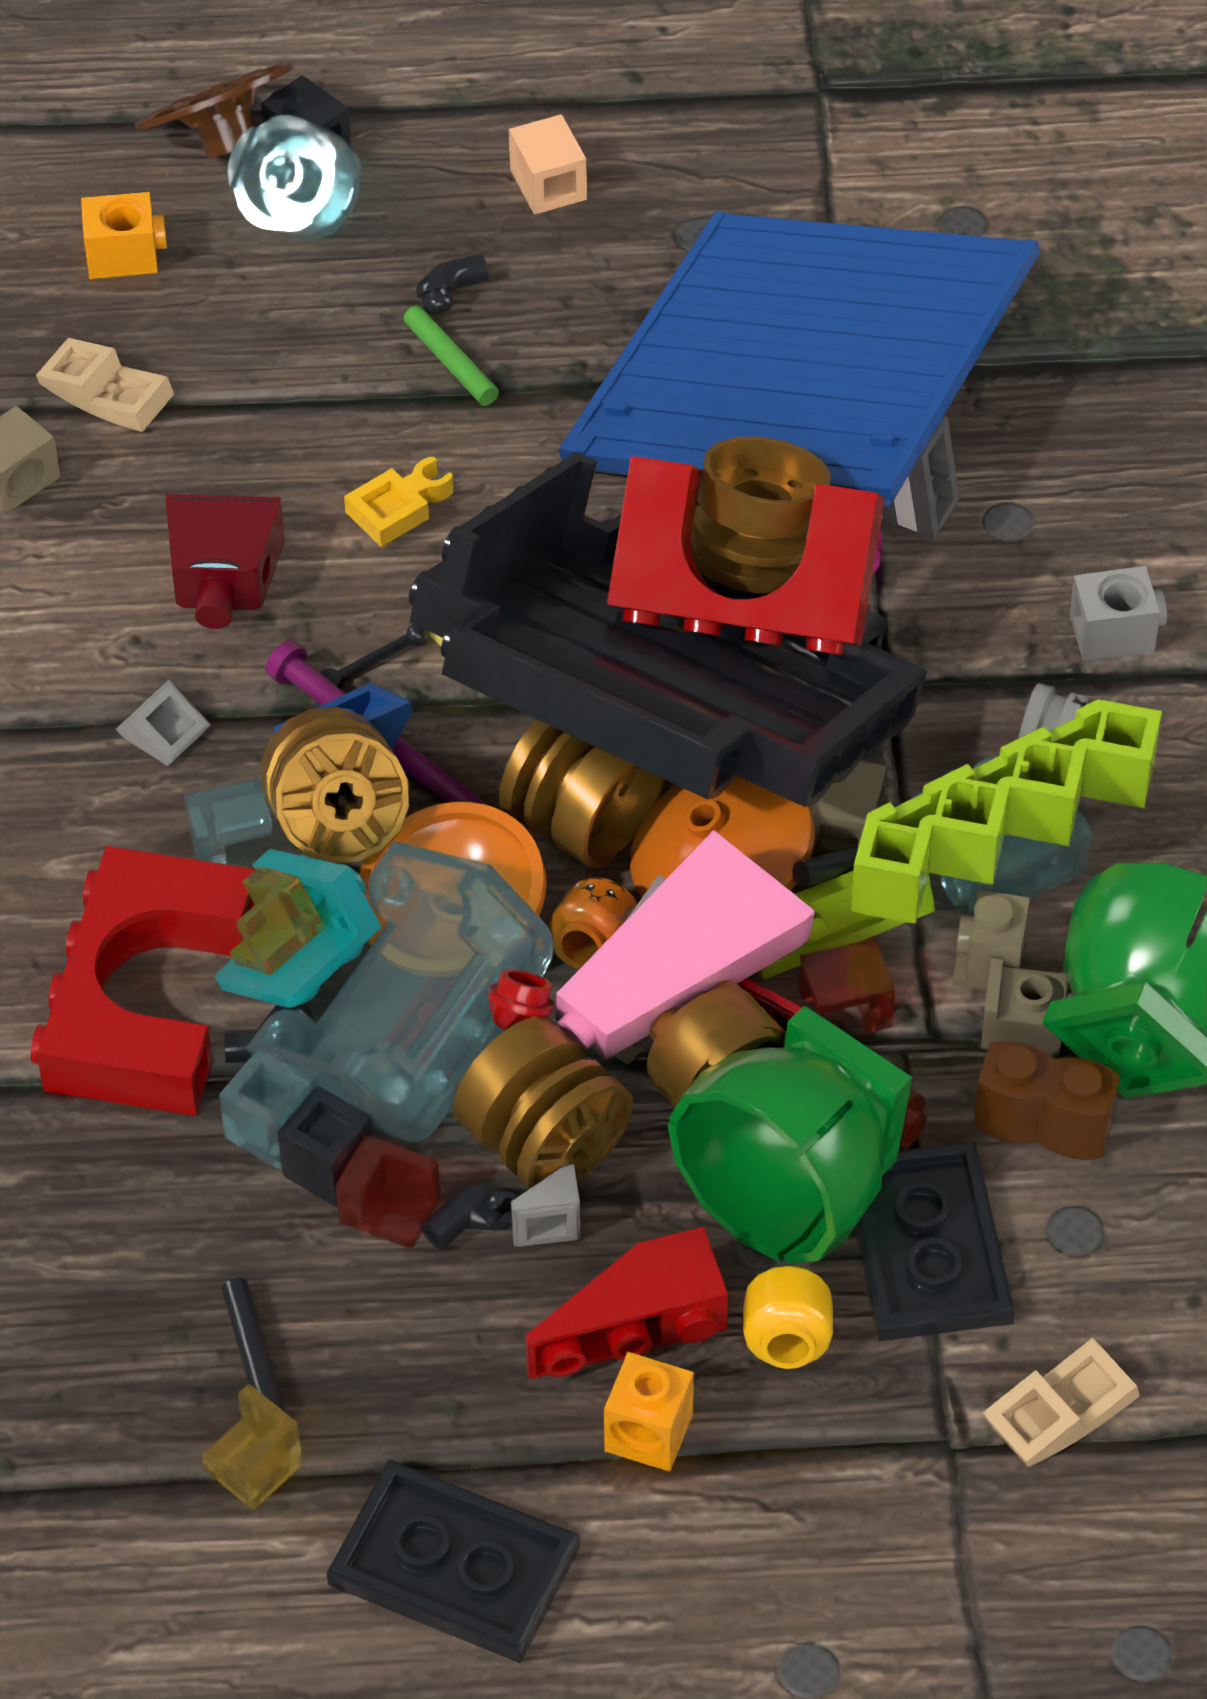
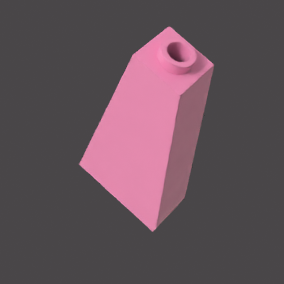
M713 830L556 993L555 1019L558 1021L557 1025L575 1040L584 1051L590 1047L606 1060L648 1036L654 1020L665 1010L682 1008L685 1004L710 991L722 981L733 980L735 983H739L801 947L810 938L815 911Z

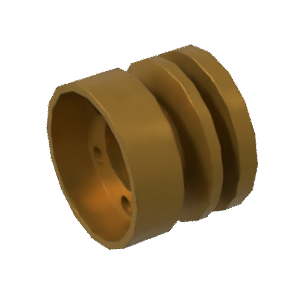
M761 436L734 437L717 442L705 452L697 498L700 504L695 510L691 537L692 555L698 571L710 580L729 588L758 594L772 593L784 585L797 570L804 554L815 484L830 485L831 473L825 463L807 449L784 440Z
M338 707L309 709L287 720L269 740L261 761L262 790L287 839L304 854L332 863L359 862L383 850L400 831L409 808L408 780L398 758L388 746L380 731L363 716ZM346 782L351 793H341L338 803H332L327 793L338 792L340 783Z
M536 719L518 742L505 767L499 787V806L503 812L515 818L519 823H526L528 829L536 835H551L557 848L584 865L600 869L614 862L633 843L642 819L660 798L665 779Z
M533 1016L514 1024L493 1039L474 1059L459 1083L453 1100L454 1118L490 1152H500V1162L514 1175H518V1179L530 1189L568 1164H574L577 1183L593 1172L610 1154L625 1132L633 1112V1095L615 1077L610 1076L596 1060H586V1052L550 1017Z

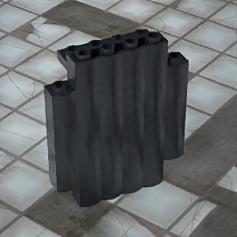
M577 452L555 466L548 467L541 475L527 484L518 486L511 494L494 505L487 506L480 514L461 526L454 527L448 534L442 548L443 561L428 571H422L416 577L410 589L409 604L413 607L409 622L443 638L441 655L445 657L442 675L705 799H713L720 796L734 778L739 776L803 807H810L816 804L833 783L845 780L860 760L872 757L888 737L898 735L915 715L927 669L880 649L888 619L869 610L866 613L861 647L845 644L843 656L806 650L807 638L783 634L782 645L776 646L744 640L746 629L722 625L720 636H712L683 631L685 619L661 615L659 627L622 621L624 609H617L607 605L621 514L604 523L585 515L597 461ZM699 571L702 578L713 590L727 598L746 600L770 594L735 590L710 580Z

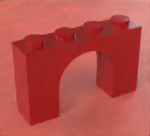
M631 456L607 605L617 609H624L622 621L659 627L661 615L685 619L683 631L712 636H720L722 625L746 629L744 640L776 646L782 645L783 634L807 638L806 650L843 656L845 644L861 647L885 498L882 495L870 491L815 484L806 546L802 560L795 573L784 585L768 595L746 600L731 599L720 595L705 582L695 565L692 555L691 537L702 470L690 464Z
M106 846L98 870L90 869L86 876L83 889V905L85 910L81 921L73 920L70 924L66 939V957L68 961L64 973L55 972L52 978L48 996V1006L51 1012L47 1024H39L34 1031L31 1043V1062L39 1064L43 1091L197 1116L213 1064L208 1025L137 1014L115 1004L106 996L103 990L110 976L121 964L133 956L148 950L183 948L234 957L250 942L260 910L256 870Z

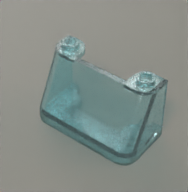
M394 841L376 865L370 877L368 889L371 904L388 924L317 1024L302 1012L283 1009L272 1014L264 1022L246 1050L266 1069L311 1093L318 1085L371 1115L372 1126L381 1132L405 1142H420L428 1138L438 1128L453 1106V1100L459 1083L474 1059L493 1039L504 1032L493 1022L488 998L490 986L498 983L501 971L504 969H519L543 976L552 960L554 943L552 933L547 925L491 865Z

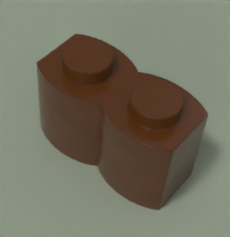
M1012 1041L993 1042L989 1044L978 1078L973 1125L983 1133L1002 1141L1013 1143H1032L1038 1141L1050 1151L1065 1157L1081 1160L1103 1158L1114 1121L1120 1076L1112 1069L1095 1061L1082 1058L1054 1059L1041 1049L1028 1044Z

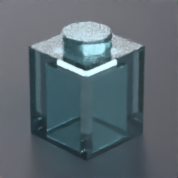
M259 1048L219 1094L225 1138L279 1169L282 1165L277 1131L313 1091V1078Z

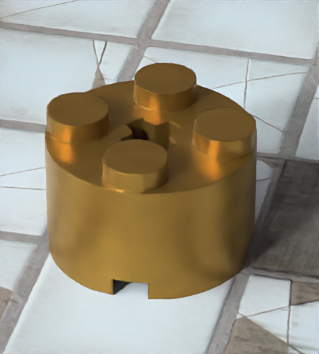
M725 980L715 985L710 991L694 998L682 1008L665 1010L654 1020L649 1032L654 1042L647 1060L648 1077L657 1090L675 1108L701 1072L734 1052L762 1048H784L786 1032L748 992L741 989L733 980Z

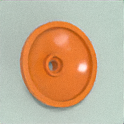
M739 776L734 778L720 796L713 799H705L675 784L656 801L642 819L632 843L630 871L635 888L642 899L658 875L667 879L714 830L791 891L797 884L792 872L794 864L797 861L809 859L812 855L815 840V825L810 807H803Z
M473 802L438 804L405 817L400 831L383 850L365 858L359 872V876L366 886L365 896L382 926L368 940L369 944L384 961L396 969L413 976L428 979H453L472 975L503 960L529 935L540 916L546 896L547 881L544 861L530 833L509 814L497 808ZM470 906L463 914L452 916L458 907Z

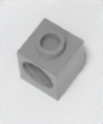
M1146 566L1074 575L1069 615L1083 661L1155 652L1158 626L1166 625L1167 608L1163 591L1161 589L1153 590Z

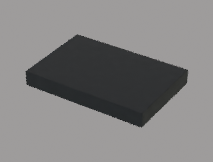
M976 1142L898 1151L897 1162L882 1175L881 1190L855 1226L878 1341L1013 1324L1015 1310Z
M388 1459L326 1573L327 1583L331 1587L521 1664L580 1549V1535Z

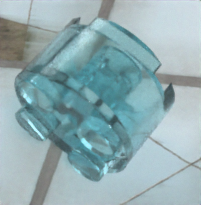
M290 115L271 117V120L262 123L258 127L252 126L243 133L232 150L227 171L229 188L233 189L238 203L237 207L242 215L259 227L291 238L314 239L334 234L353 209L359 191L361 163L349 145L333 131ZM294 172H296V173H297L296 179H295V181L292 183V182H291L292 176H293Z

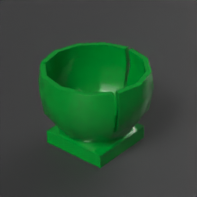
M1116 863L1087 882L1073 907L1064 956L1063 969L1073 997L1051 1001L1042 1021V1024L1080 1058L1098 1062L1115 1071L1120 1076L1118 1092L1126 1099L1207 1084V909L1191 946L1187 948L1186 944L1207 889V876L1166 863Z
M804 1006L788 1020L784 1048H762L734 1052L701 1072L668 1118L670 1120L668 1130L674 1162L701 1207L740 1243L780 1263L783 1260L787 1264L819 1261L844 1243L881 1190L882 1175L897 1162L912 1076Z

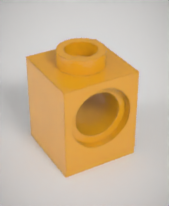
M150 192L81 198L83 236L89 279L158 273L156 250L167 249L164 214H152Z
M627 1352L604 1407V1451L670 1472L693 1416L694 1372Z

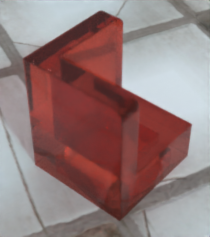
M875 938L800 956L799 993L803 1002L814 1001L818 1012L823 1014L857 1006L867 1033L892 1027L895 988Z
M364 1134L336 1185L339 1223L407 1248L415 1246L422 1233L421 1224L431 1216L441 1197L438 1162L433 1158Z

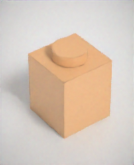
M562 114L509 129L510 171L534 215L587 200L586 157Z

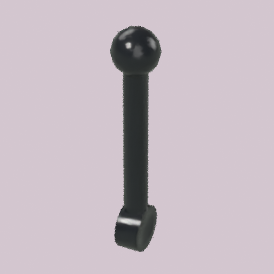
M412 624L407 628L406 634L342 669L338 671L335 669H324L319 673L341 689L343 681L410 645L417 647L425 645L429 640L430 632Z

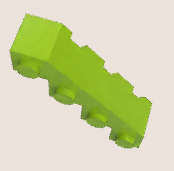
M1097 699L1077 709L1074 719L1050 731L1043 726L1000 747V755L978 767L972 769L966 764L924 785L923 794L897 807H894L889 802L869 812L854 862L851 912L916 924L928 873L993 885L1005 834L1069 846L1080 797L1145 808L1156 758L1162 711Z

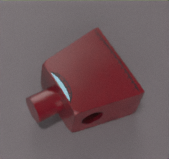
M166 494L165 502L176 604L182 608H196V621L201 626L209 629H221L228 626L232 619L233 609L256 610L263 606L285 541L281 497Z

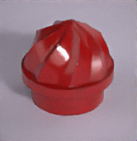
M519 969L502 970L498 983L491 985L488 992L493 1022L500 1029L506 1031L514 1024L533 1016L548 1017L552 1014L554 1002L549 998L553 987L552 983L546 978Z

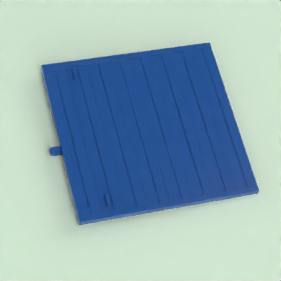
M715 212L559 447L558 451L561 460L563 461L577 452L597 461L595 472L628 475L631 456L690 464L702 470L705 452L717 442L734 437L761 436L784 440L807 449L825 463L831 473L830 486L879 493L885 498L884 507H889L1040 254L1038 241Z

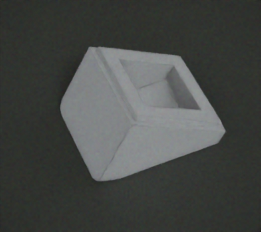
M168 680L119 725L116 730L124 739L168 766L203 734L211 724L176 686Z
M568 1164L511 1201L514 1247L581 1239L580 1200L574 1164Z

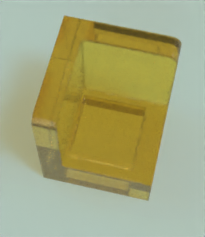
M260 866L243 881L255 906L238 920L237 928L244 940L230 954L236 965L271 976L318 935L325 926L298 877Z
M248 1384L238 1393L241 1420L202 1455V1461L206 1472L248 1507L255 1510L302 1466V1456L297 1422L256 1388Z

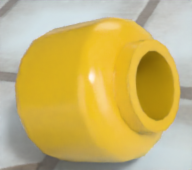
M774 1267L758 1274L748 1285L743 1300V1333L747 1347L756 1358L778 1368L793 1369L811 1363L825 1353L833 1335V1302L828 1285L819 1275L800 1267Z

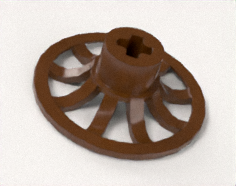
M290 61L265 69L249 72L227 83L224 81L212 86L209 90L173 102L170 106L154 111L135 122V128L137 131L178 119L190 127V129L197 128L209 159L227 154L261 139L249 109L253 105L256 88L294 69ZM214 105L216 111H213L209 107Z

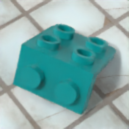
M269 849L252 865L280 915L216 973L215 980L223 991L291 1008L311 1000L318 993L320 985L341 965L356 958L362 952L364 944L382 926L365 896L366 886L364 881L351 867L345 864L309 858L305 855Z

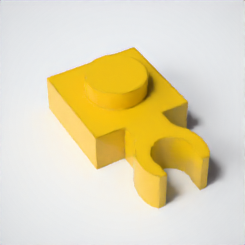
M428 457L418 462L413 472L404 478L391 468L345 495V512L380 547H383L429 519L428 503L441 502L453 494V474L450 472L441 479L430 480L438 475L437 459L435 457Z

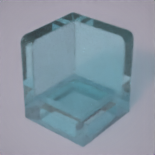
M259 778L184 795L189 835L197 860L227 865L226 845L269 836L273 833L271 816Z

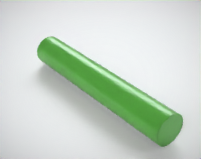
M416 305L409 308L404 314V323L482 406L493 403L498 397V388L421 306Z

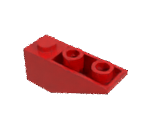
M704 1226L637 1243L525 1335L526 1367L529 1380L547 1375L563 1377L577 1372L586 1365L614 1358L624 1360L627 1352L642 1356L649 1349L681 1341L684 1343H698L710 1338L716 1332L727 1330L728 1293Z

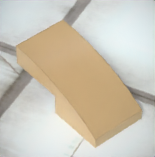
M68 338L36 374L40 385L70 404L101 419L140 432L145 430L174 395L167 376L121 366L115 348Z
M1092 1337L1044 1377L1037 1370L1032 1372L982 1414L985 1420L1025 1465L1030 1467L1080 1440L1115 1416L1140 1395L1137 1385Z

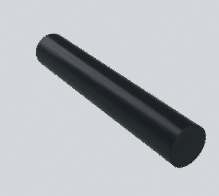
M858 847L797 861L792 871L794 880L800 886H808L854 871Z
M233 1278L226 1281L221 1289L259 1422L264 1427L277 1426L286 1420L287 1415L252 1294L246 1279Z

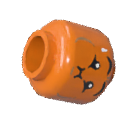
M591 877L576 882L566 891L552 912L547 926L548 940L555 954L568 966L579 970L625 923L637 906L634 897L622 885L609 879Z

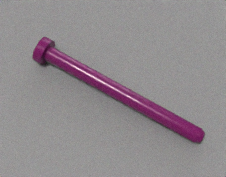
M293 640L284 641L277 646L267 660L265 672L268 676L279 684H286L291 681L320 705L346 694L306 662V650ZM399 736L392 751L398 758L402 769L444 803L473 802L488 805Z

